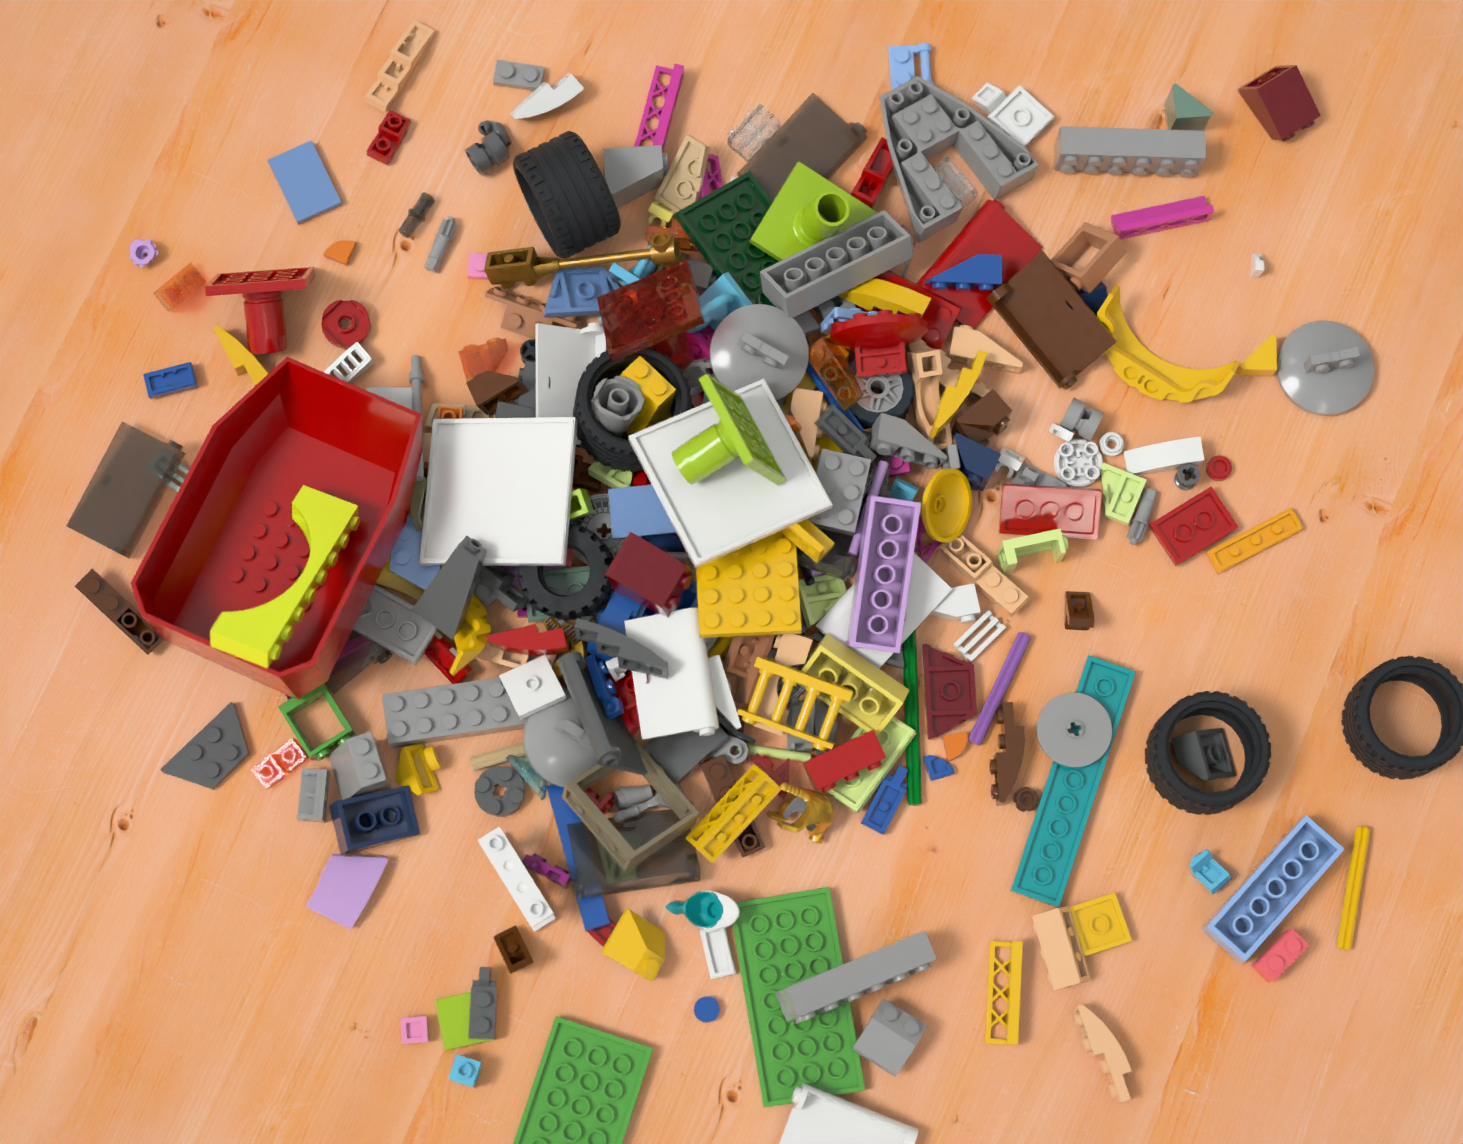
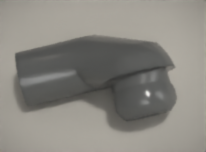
M482 121L478 125L480 134L486 136L494 131L505 147L512 143L501 123Z

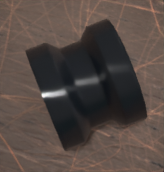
M535 339L525 341L520 348V355L524 364L525 361L536 362Z

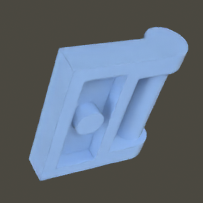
M930 43L888 47L891 90L915 78L913 60L915 55H920L922 79L934 85V82L931 81L929 54L932 50Z

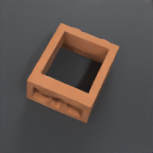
M1084 222L1051 261L1074 289L1078 291L1081 289L1091 293L1127 253V250L1119 236ZM1089 246L1100 249L1081 272L1071 268Z

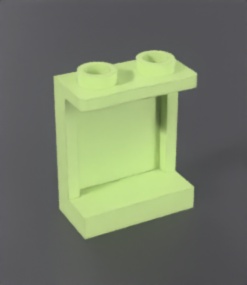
M1061 529L1004 540L997 550L1001 572L1003 575L1012 573L1018 563L1016 557L1048 550L1052 551L1054 562L1059 563L1069 547L1067 537L1062 535Z

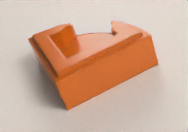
M350 240L338 241L329 246L323 255L328 259L347 266L356 247V242Z
M967 731L942 737L947 762L957 758L965 749L968 740Z

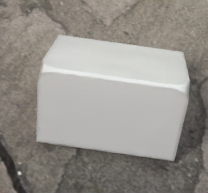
M987 82L971 99L985 113L990 115L1006 99V95L1003 90Z

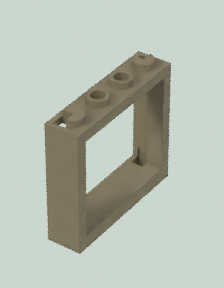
M636 740L634 741L648 772L643 777L681 819L680 821L634 851L584 793L586 789L617 769L597 764L567 783L562 794L565 802L625 872L693 827L700 814L694 807V803L683 795L678 784L669 779L663 767L656 764L650 757L648 750H644Z

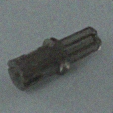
M422 192L414 207L408 210L409 215L399 228L401 235L406 238L412 237L419 224L426 220L425 215L435 203V199L431 195Z

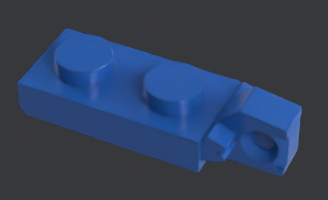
M594 654L586 657L585 661L597 696L602 701L607 717L612 720L624 713L623 703L615 696L617 688L613 681L609 679L608 674L610 672L605 661L599 660Z
M899 765L893 776L887 774L860 824L881 835L885 833L906 792L908 784L902 781L908 769Z

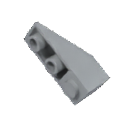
M881 413L872 425L869 449L877 451L881 455H891L905 462H915L928 469H938L947 460V455L904 419Z

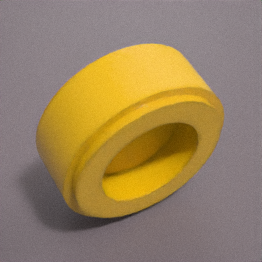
M434 745L424 748L423 752L429 768L432 771L441 769V760Z

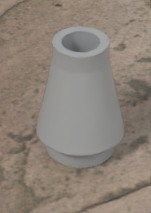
M649 784L644 786H624L614 791V799L618 810L627 809L634 804L638 805L653 798Z

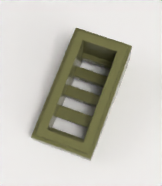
M425 477L422 481H415L410 503V514L417 532H421L423 529L427 479Z

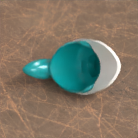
M710 890L697 892L685 902L675 900L665 906L672 914H684L694 926L702 929L728 927L738 919L740 914L739 907L732 898Z

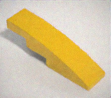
M871 278L838 295L868 311H872L875 306L881 310H892L893 314H897L898 311L905 314L920 313L921 318L931 301L930 297L876 278Z
M218 325L213 327L238 376L248 372L254 386H256L268 375L266 370L237 339Z
M978 350L971 369L963 367L955 387L946 386L929 437L934 439L951 422L963 406L981 372L988 354L987 352Z

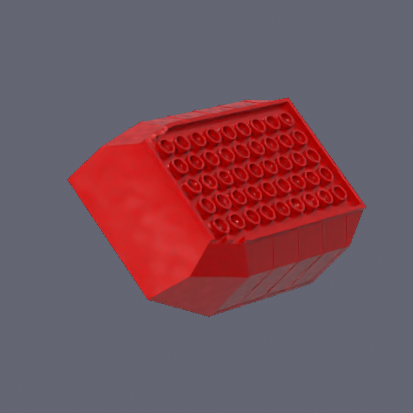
M286 357L212 425L130 583L141 617L165 641L297 700H300L301 697L327 682L402 529L406 525L422 454V414ZM303 485L358 505V517L361 519L357 530H352L346 548H341L335 566H330L324 584L317 587L313 602L306 605L302 620L296 622L293 626L291 638L282 644L281 653L277 660H273L269 667L265 668L211 647L210 630L222 612L243 611L264 605L285 593L303 573L310 556V547L304 532L292 519V502Z

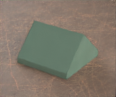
M1176 83L1172 86L1164 103L1167 130L1204 131L1213 114L1211 110Z

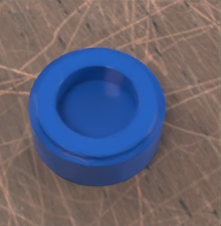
M702 997L694 1005V1014L701 1022H712L718 1017L719 1004L712 997Z

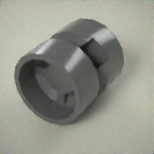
M494 131L483 137L481 144L476 142L465 149L469 161L481 176L492 170L494 163L499 165L510 158L507 148Z

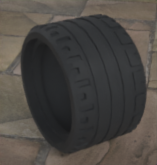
M567 131L560 134L559 137H554L549 142H544L538 145V147L531 148L526 153L523 152L515 157L513 169L522 194L540 231L558 257L566 259L575 255V253L583 251L585 248L594 246L597 242L600 243L606 240L607 237L610 238L619 233L621 221L612 194L595 159L578 134Z
M621 345L618 348L613 347L606 352L604 351L600 354V357H595L581 375L573 408V417H576L578 420L576 436L578 440H581V446L597 462L599 461L604 466H609L613 470L617 469L622 472H626V470H630V472L645 470L629 440L620 439L610 434L595 417L591 400L596 386L603 379H615V376H620L631 363L641 356L676 389L671 407V418L691 410L692 406L690 386L687 378L683 376L682 369L677 366L678 364L675 361L672 362L670 357L662 354L661 351L653 350L651 347H643V345Z
M1401 656L1380 664L1352 687V691L1348 693L1343 705L1345 709L1342 710L1341 721L1342 725H1344L1342 731L1346 738V744L1350 746L1351 753L1356 756L1355 758L1358 761L1360 760L1363 763L1364 767H1367L1373 773L1377 772L1380 776L1390 779H1413L1444 765L1453 759L1462 749L1461 746H1463L1462 683L1457 680L1458 678L1455 674L1452 675L1448 668L1443 667L1440 663H1434L1429 658ZM1389 681L1413 683L1424 689L1437 704L1441 715L1442 727L1439 740L1429 754L1424 756L1399 754L1389 749L1375 733L1370 718V706L1376 689L1382 683Z
M1210 691L1197 692L1192 696L1188 695L1177 701L1157 720L1146 741L1145 764H1147V774L1150 777L1151 783H1154L1155 790L1158 791L1163 799L1166 798L1169 804L1179 810L1184 809L1187 813L1197 815L1205 813V815L1217 814L1234 807L1254 793L1261 785L1262 779L1266 777L1270 766L1271 742L1268 740L1270 736L1267 733L1265 723L1262 724V718L1252 707L1247 706L1248 703L1236 696L1232 697L1230 694L1220 691H1214L1213 693H1210ZM1190 716H1211L1224 721L1236 732L1244 748L1245 762L1242 775L1233 788L1221 792L1201 791L1190 786L1179 776L1172 764L1169 751L1170 737L1179 721Z

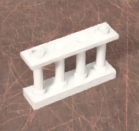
M500 826L478 839L482 849L534 933L556 920L554 913Z

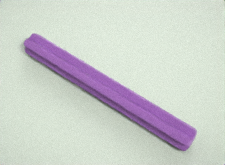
M1018 632L969 736L971 743L978 746L982 744L996 714V710L999 708L1031 640L1028 634Z

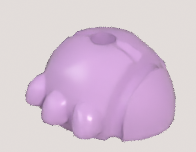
M137 239L133 241L130 245L131 253L129 259L134 260V265L144 268L151 261H154L155 257L159 254L155 250L156 244H152L151 239Z

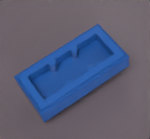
M191 362L143 374L150 399L198 387Z

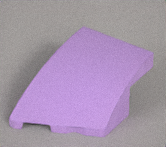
M331 854L319 874V883L308 899L306 907L351 930L376 887L387 864L388 857Z

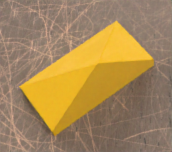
M423 743L401 749L395 782L402 786L409 785L410 791L418 796L440 790L435 775L425 759Z

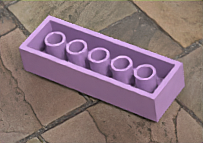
M872 495L867 497L846 646L900 653L921 503Z

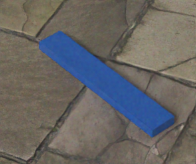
M553 784L546 786L585 931L609 926L608 914L582 820L562 798L565 787Z

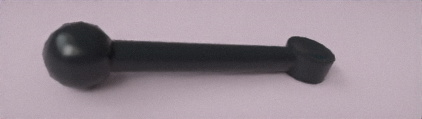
M797 557V566L805 577L806 585H813L815 583L814 577L808 574L803 566L802 559Z

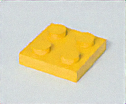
M1115 892L1070 907L1084 957L1132 941Z

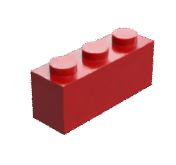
M870 730L806 760L802 764L814 790L822 789L823 792H826L836 787L835 782L842 778L847 782L858 777V771L865 767L870 771L881 766L880 760L886 758L874 730Z

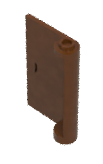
M1044 251L986 298L1059 389L1065 387L1066 390L1078 381L1075 378L1078 374L1117 343L1115 338Z

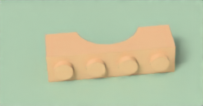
M928 348L907 352L909 371L912 375V381H914L913 401L917 430L938 449H945L947 445H953L950 423L934 439L929 437L940 403L939 381L943 374L940 350Z
M777 634L773 648L778 650L775 658L770 657V659L790 667L805 664L813 638L800 634ZM774 674L773 677H770L757 712L758 714L769 718L772 717L779 698V675ZM786 707L781 720L785 724L790 712L788 707ZM756 722V725H753L778 735L783 734V731L760 722Z

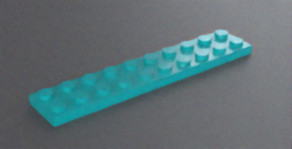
M1090 655L1087 656L1075 693L1088 695L1105 708L1112 725L1111 741L1106 752L1096 762L1088 766L1070 768L1059 765L1054 761L1052 762L1010 892L1059 908L1136 671ZM1071 724L1068 733H1073L1076 737L1080 727H1075Z

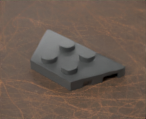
M230 702L160 770L164 774L214 790L250 755L235 705Z

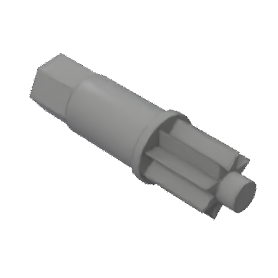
M448 216L447 220L443 219L424 265L427 271L438 272L457 226L454 223V217Z
M1146 488L1143 492L1137 512L1132 519L1127 538H1130L1129 544L1131 545L1142 542L1158 497L1156 490Z

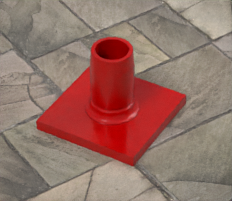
M314 267L220 273L216 274L205 286L206 296L242 294L245 299L243 304L250 353L281 352L287 349L283 299L281 298L282 291L307 289L315 277Z

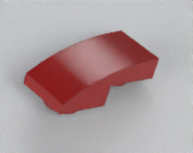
M389 110L378 127V134L367 149V156L388 166L411 124V120Z

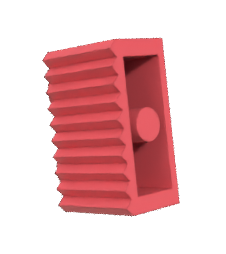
M1291 928L1285 931L1251 966L1266 982L1276 981L1280 974L1288 970L1287 967H1290L1298 959V956H1301L1305 949L1309 948V945Z

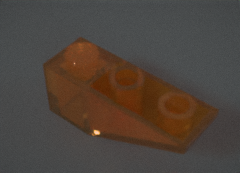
M821 337L808 348L809 362L844 411L848 410L864 395L847 358L838 345L831 342L828 338Z

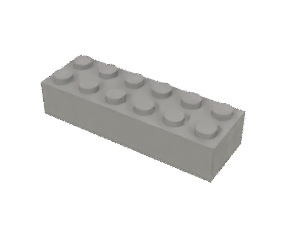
M1061 126L1054 143V171H1061L1064 174H1071L1075 171H1081L1089 175L1098 174L1099 172H1108L1110 175L1132 173L1134 176L1156 174L1159 177L1177 174L1181 177L1189 178L1199 173L1206 159V131Z
M883 210L760 271L763 294L775 307L783 310L787 317L794 318L913 258L911 236Z
M500 677L382 694L387 739L391 748L520 730L524 728L526 718L519 719Z
M924 930L780 990L775 995L786 1021L794 1019L796 1023L816 1016L815 1010H818L820 1014L840 1006L838 1000L844 1004L863 996L862 990L864 994H868L885 987L884 981L889 985L908 977L907 971L910 975L928 969L931 967L929 962L937 958Z

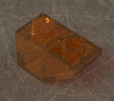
M190 262L153 292V294L165 309L170 312L202 286L206 280Z
M492 338L486 341V344L479 346L471 344L458 351L467 382L472 380L477 374L485 371L496 372L508 351L506 338Z

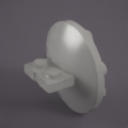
M752 304L734 310L722 320L712 336L709 356L711 368L716 379L731 390L735 391L765 379L776 400H779L793 391L802 380L808 365L809 351L805 334L793 317H787L783 310L774 306Z
M1314 321L1300 326L1286 338L1277 356L1276 373L1281 389L1293 404L1311 414L1333 416L1345 413L1353 409L1365 398L1373 383L1374 360L1368 345L1357 332L1338 322Z
M567 687L562 688L566 695L565 700L528 716L523 728V747L529 764L541 778L559 787H565L567 783L598 764Z

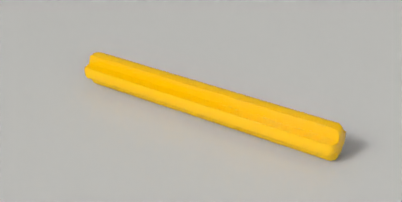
M1358 826L1355 830L1337 940V948L1343 950H1350L1352 948L1370 836V828Z

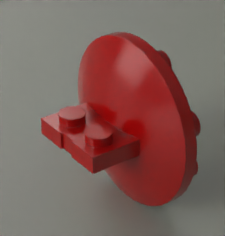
M892 310L878 311V315L870 316L867 313L853 314V319L833 323L829 336L833 344L855 351L858 379L878 377V375L906 374L908 372L905 346L918 341L928 334V322L921 318L920 313H910L907 315L893 314Z

